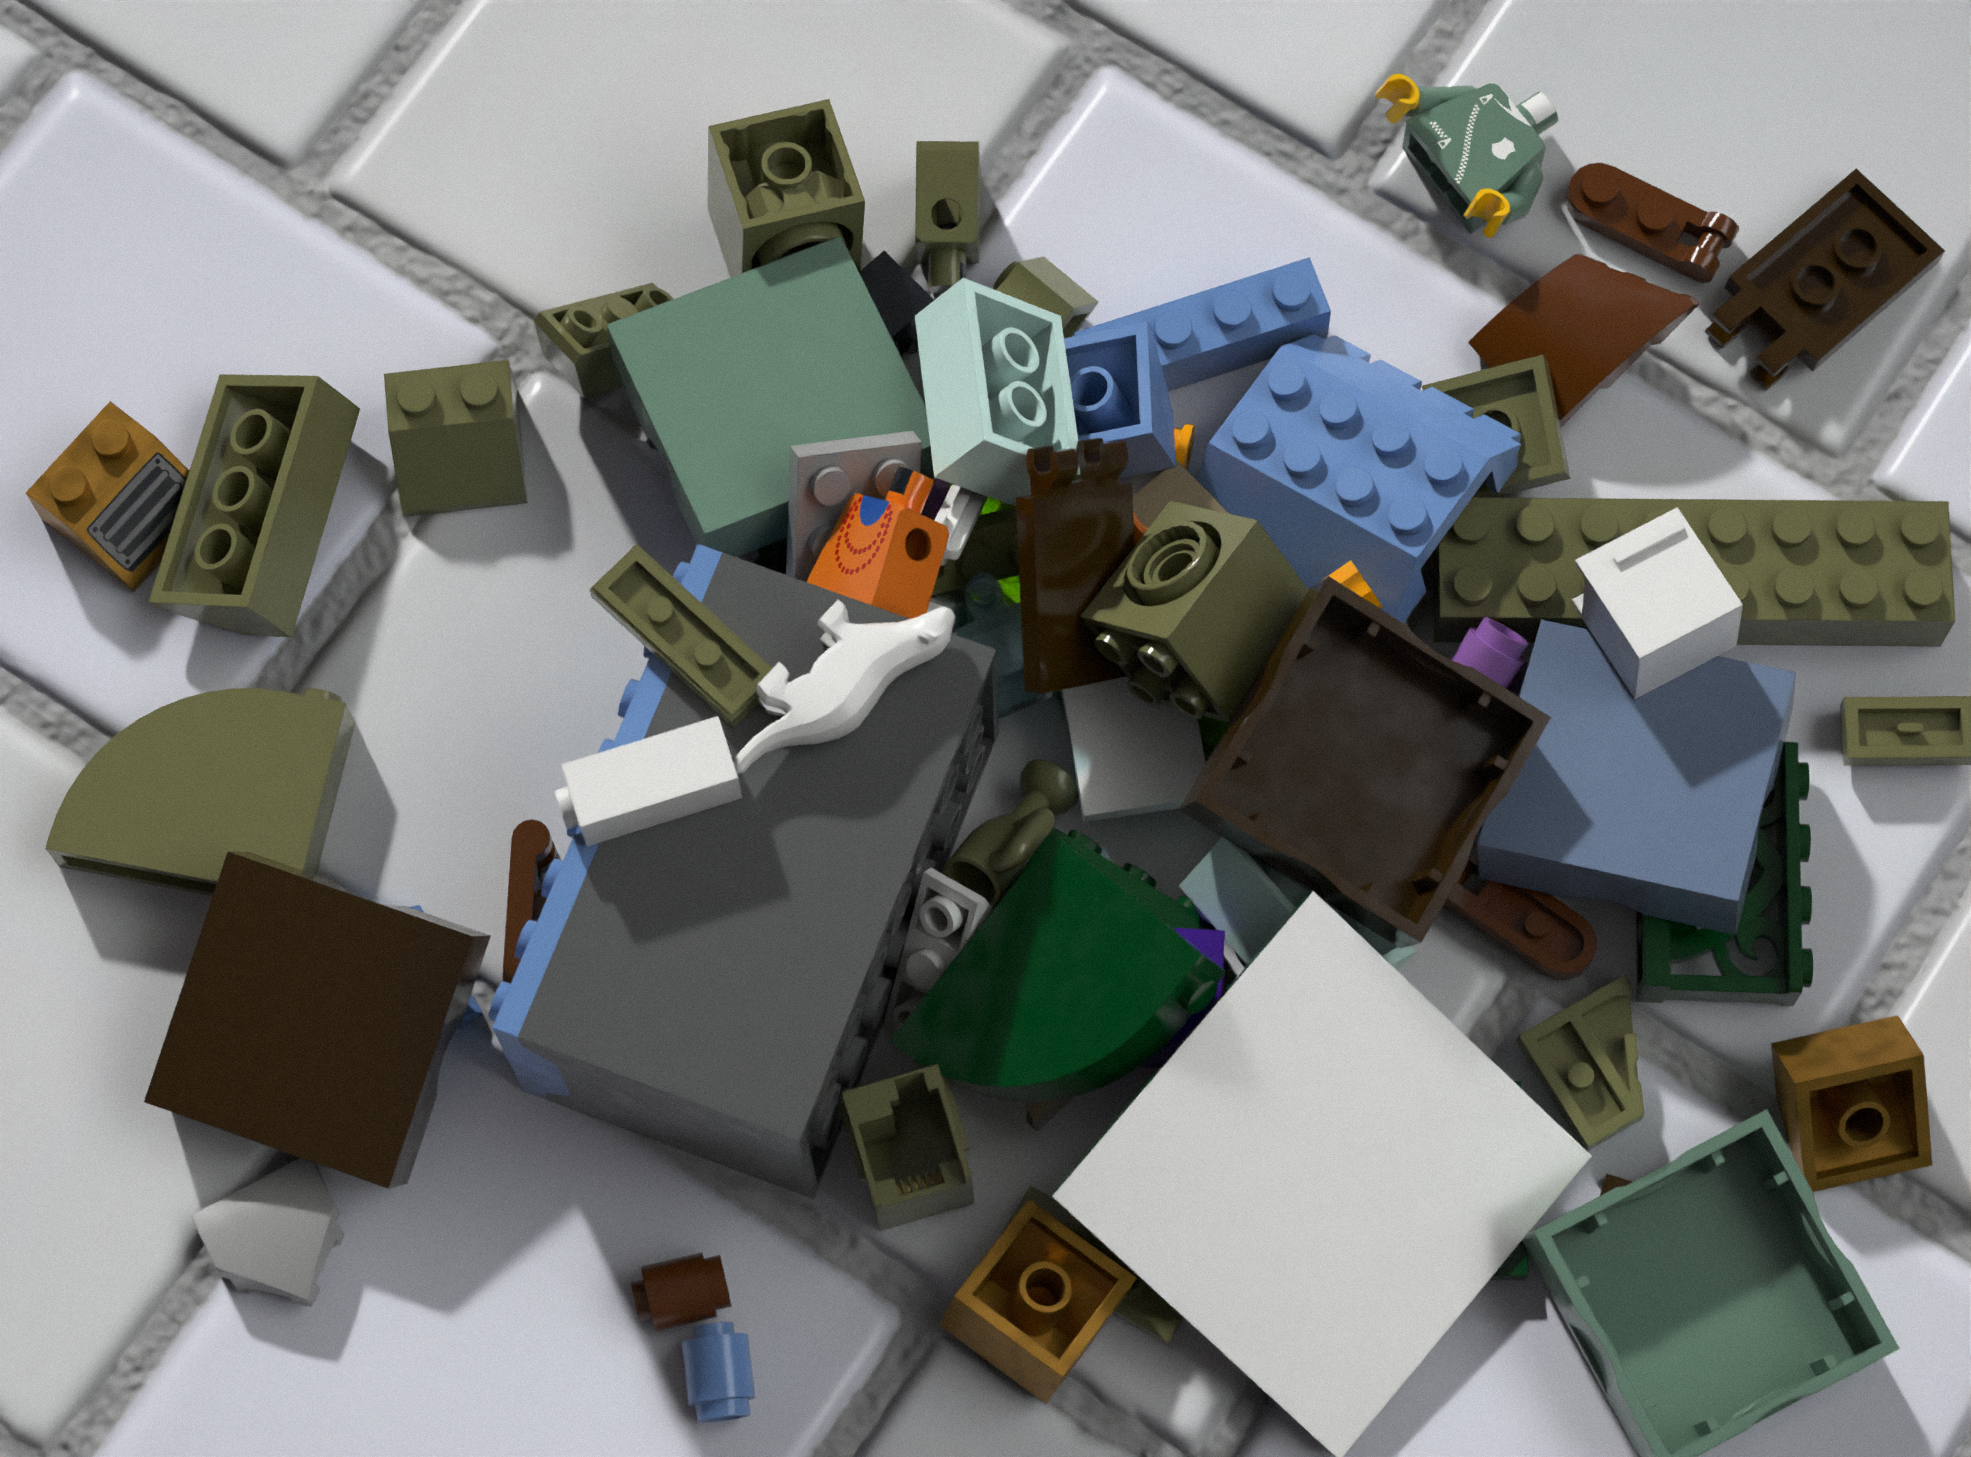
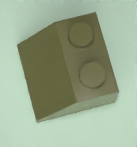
M509 360L384 374L388 433L403 517L528 503L518 390Z

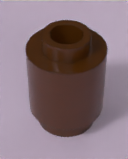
M700 1252L641 1266L643 1280L631 1283L639 1322L652 1319L655 1332L717 1317L716 1310L732 1307L720 1255L704 1258L703 1253Z

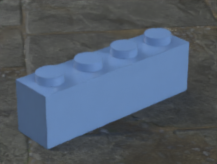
M1308 257L1074 332V336L1148 322L1153 332L1169 392L1269 360L1280 346L1309 335L1316 334L1326 339L1331 309L1312 261Z

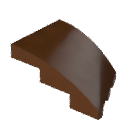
M1575 254L1517 296L1468 343L1490 368L1543 355L1549 364L1560 426L1562 427L1599 389L1609 388L1651 345L1661 344L1696 309L1699 303L1692 296L1675 293L1649 283L1640 276L1608 267L1606 263L1582 254Z

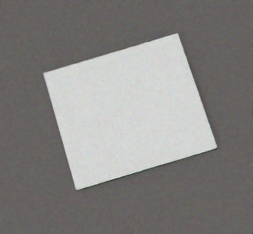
M1311 891L1050 1196L1334 1457H1343L1592 1155L1314 891Z

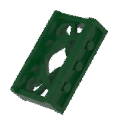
M1784 742L1773 786V801L1769 806L1762 809L1758 826L1757 853L1754 861L1762 876L1745 897L1736 935L1706 928L1697 930V926L1647 916L1636 911V1002L1663 1003L1664 1000L1776 1003L1780 1004V1006H1794L1802 993L1803 987H1811L1813 979V953L1811 948H1802V925H1809L1811 920L1812 892L1810 886H1801L1800 862H1808L1810 857L1811 832L1809 824L1800 823L1799 800L1806 801L1808 798L1810 775L1808 762H1798V742ZM1775 823L1777 848L1762 830ZM1776 895L1778 901V922L1766 916H1760ZM1735 938L1739 951L1750 960L1757 961L1758 957L1752 949V943L1758 938L1768 939L1774 945L1776 951V965L1770 972L1762 976L1747 975L1733 964L1725 944ZM1712 952L1716 966L1722 976L1671 974V964L1681 963Z

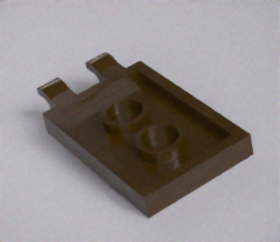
M1856 168L1729 276L1724 288L1733 298L1725 302L1712 314L1711 318L1715 322L1706 328L1705 333L1723 349L1750 323L1771 343L1757 356L1756 361L1759 364L1749 373L1767 391L1799 359L1811 371L1817 369L1938 264L1945 250Z
M1093 438L1078 441L1076 450L1069 448L1054 451L1053 446L1031 448L1027 451L1026 466L1030 476L1031 495L1016 497L1024 691L1044 694L1127 677L1118 664L1113 663L1098 651L1094 644L1097 637L1080 617L1135 546L1132 482L1118 481L1119 476L1128 463V449L1125 441L1119 440L1103 443V438ZM1078 466H1079V468H1080V480H1079V481H1073L1074 478H1075L1076 475H1077Z

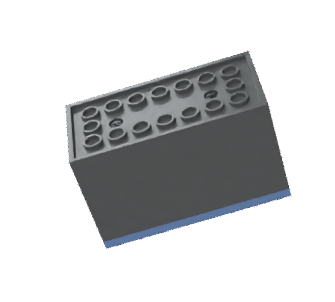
M700 544L697 545L690 564L681 561L673 575L683 587L772 668L778 662L786 667L789 672L788 682L810 673L816 660L829 649L820 641L825 631L817 625V622L837 600L845 605L850 623H892L909 619ZM951 634V639L941 654L902 673L887 686L861 725L854 731L839 739L820 744L795 745L775 749L763 754L744 773L737 774L742 799L588 847L586 846L580 826L567 829V836L573 839L564 860L554 859L545 875L541 896L547 898L539 919L537 922L528 920L519 936L515 958L521 961L511 984L503 981L499 985L489 1010V1020L495 1021L492 1029L523 1091L814 1199L843 1127L838 1107L839 1104L844 1103L842 1092L859 1086L882 1029L923 873L929 868L943 873L945 863L950 858L999 734L996 649ZM644 646L643 656L649 660L640 681L631 679L623 692L618 716L624 719L615 740L606 738L598 753L719 716L732 760H734L755 735L783 716L768 714L759 703L733 728Z

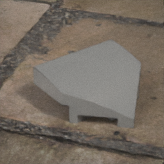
M303 1158L289 1163L191 1215L216 1270L221 1277L229 1278L238 1292L248 1294L252 1290H259L288 1296L294 1304L308 1307L313 1306L320 1291L316 1282L331 1249L340 1245L344 1238V1234L337 1224L340 1213L318 1167L314 1162Z

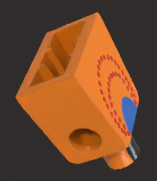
M898 466L885 500L858 493L852 495L848 499L807 579V583L909 619L927 613L949 538L947 526L921 514L934 480L916 471Z

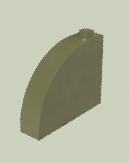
M233 688L193 695L162 706L139 718L115 735L82 769L69 788L56 814L45 849L59 867L209 896L214 894L228 851L251 852L317 875L356 722L347 704L341 702V697L332 692L315 688L305 689L303 695L261 688Z

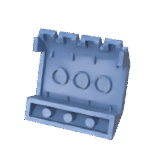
M1312 334L1280 346L1209 441L1196 480L1229 514L1258 520L1307 589L1351 560L1382 604L1383 608L1381 610L1404 624L1426 593L1420 569L1484 481L1486 482L1487 489L1497 494L1519 465L1517 455L1521 446L1519 443L1521 434L1486 415L1473 419V408L1434 387L1421 391V380L1381 359L1369 363L1370 353L1336 335L1323 339L1316 334Z

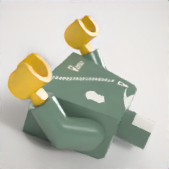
M1393 74L1386 80L1374 96L1376 99L1384 98L1393 103L1385 113L1387 120L1395 124L1405 115L1411 117L1406 120L1402 148L1470 234L1486 222L1487 225L1483 230V234L1487 238H1492L1500 226L1528 215L1543 181L1541 166L1546 147L1539 134L1558 122L1557 112L1546 95L1542 92H1537L1515 106L1497 84L1489 83L1480 88L1473 86L1424 87L1417 86L1414 81L1403 74Z

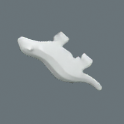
M837 600L817 622V625L825 631L820 641L829 649L816 660L811 672L788 682L789 672L786 667L778 662L757 684L756 691L759 696V703L768 714L783 717L755 735L733 760L737 774L744 773L763 754L775 749L795 745L820 744L839 739L857 729L894 679L943 652L951 639L952 628L955 622L953 611L947 607H940L921 616L901 622L854 624L849 622L848 611L845 605Z

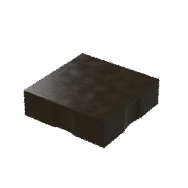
M1328 576L1310 587L1179 807V810L1309 892L1314 891L1325 902L1401 949L1422 943L1467 865L1474 839L1481 825L1496 805L1506 797L1551 717L1473 667L1462 665L1437 653L1420 640L1407 625Z
M228 851L144 1102L387 1189L408 1184L437 1098L438 1078L442 1060L449 1042L462 1023L491 935L407 906L382 904L358 896L341 887L335 881L251 852Z

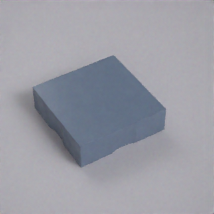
M1541 620L1519 697L1550 716L1551 719L1506 797L1496 805L1483 823L1477 844L1479 878L1566 898L1607 900L1627 906L1643 915L1736 935L1757 853L1758 826L1763 805L1774 786L1793 711L1796 672L1717 656L1634 699L1589 629Z

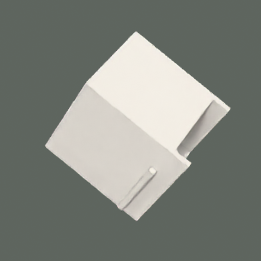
M1678 507L1575 560V564L1585 578L1584 593L1572 599V603L1634 699L1736 647L1743 604Z

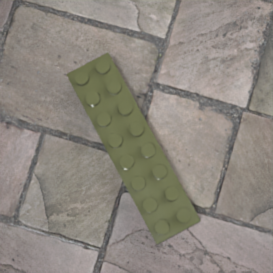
M1472 497L1432 552L1434 642H1461L1470 627L1478 628L1484 617L1494 619L1522 636L1527 643H1535L1541 620L1589 629L1572 603V599L1584 593L1585 578L1575 564V560L1677 507L1743 604L1737 645L1941 647L1955 623L1949 501Z

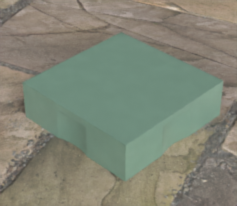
M841 236L606 325L613 367L644 433L657 447L666 463L672 482L673 495L697 545L700 544L728 555L739 557L787 538L790 446L913 431L922 442L920 473L931 479H937L934 477L926 406Z
M1767 1109L1685 1151L1672 1162L1630 1184L1616 1187L1537 1228L1522 1240L1638 1457H1697L1748 1430L1752 1425L1805 1397L1818 1393L1900 1349L1853 1263L1846 1258L1827 1232L1820 1217L1814 1193Z

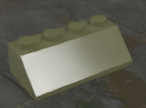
M220 374L148 603L156 608L241 635L292 638L360 408L319 376Z

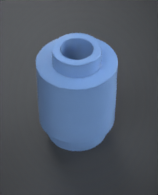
M718 1322L693 1327L695 1338L683 1341L682 1350L688 1404L690 1407H696L697 1422H718L750 1416L749 1400L755 1398L748 1334L734 1333L733 1322Z

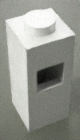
M719 716L561 764L567 787L555 790L566 829L580 826L587 847L743 798L737 772Z

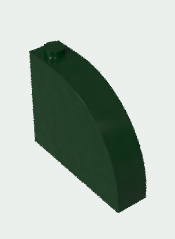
M1055 833L890 1041L919 1064L925 1067L938 1064L941 1076L948 1078L964 1089L983 1096L1006 1101L1031 1103L1062 1100L1105 1087L1147 1062L1176 1035L1193 1014L1199 1013L1207 1007L1216 994L1217 983L1225 975L1226 971L1085 854Z

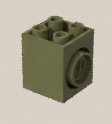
M829 99L708 126L707 209L730 278L839 236L842 237L860 272L865 199Z
M1169 501L1080 617L1097 637L1094 644L1098 651L1113 663L1118 664L1128 677L1127 688L1137 699L1151 707L1164 704L1178 708L1194 719H1201L1203 716L1230 723L1308 589L1258 520Z

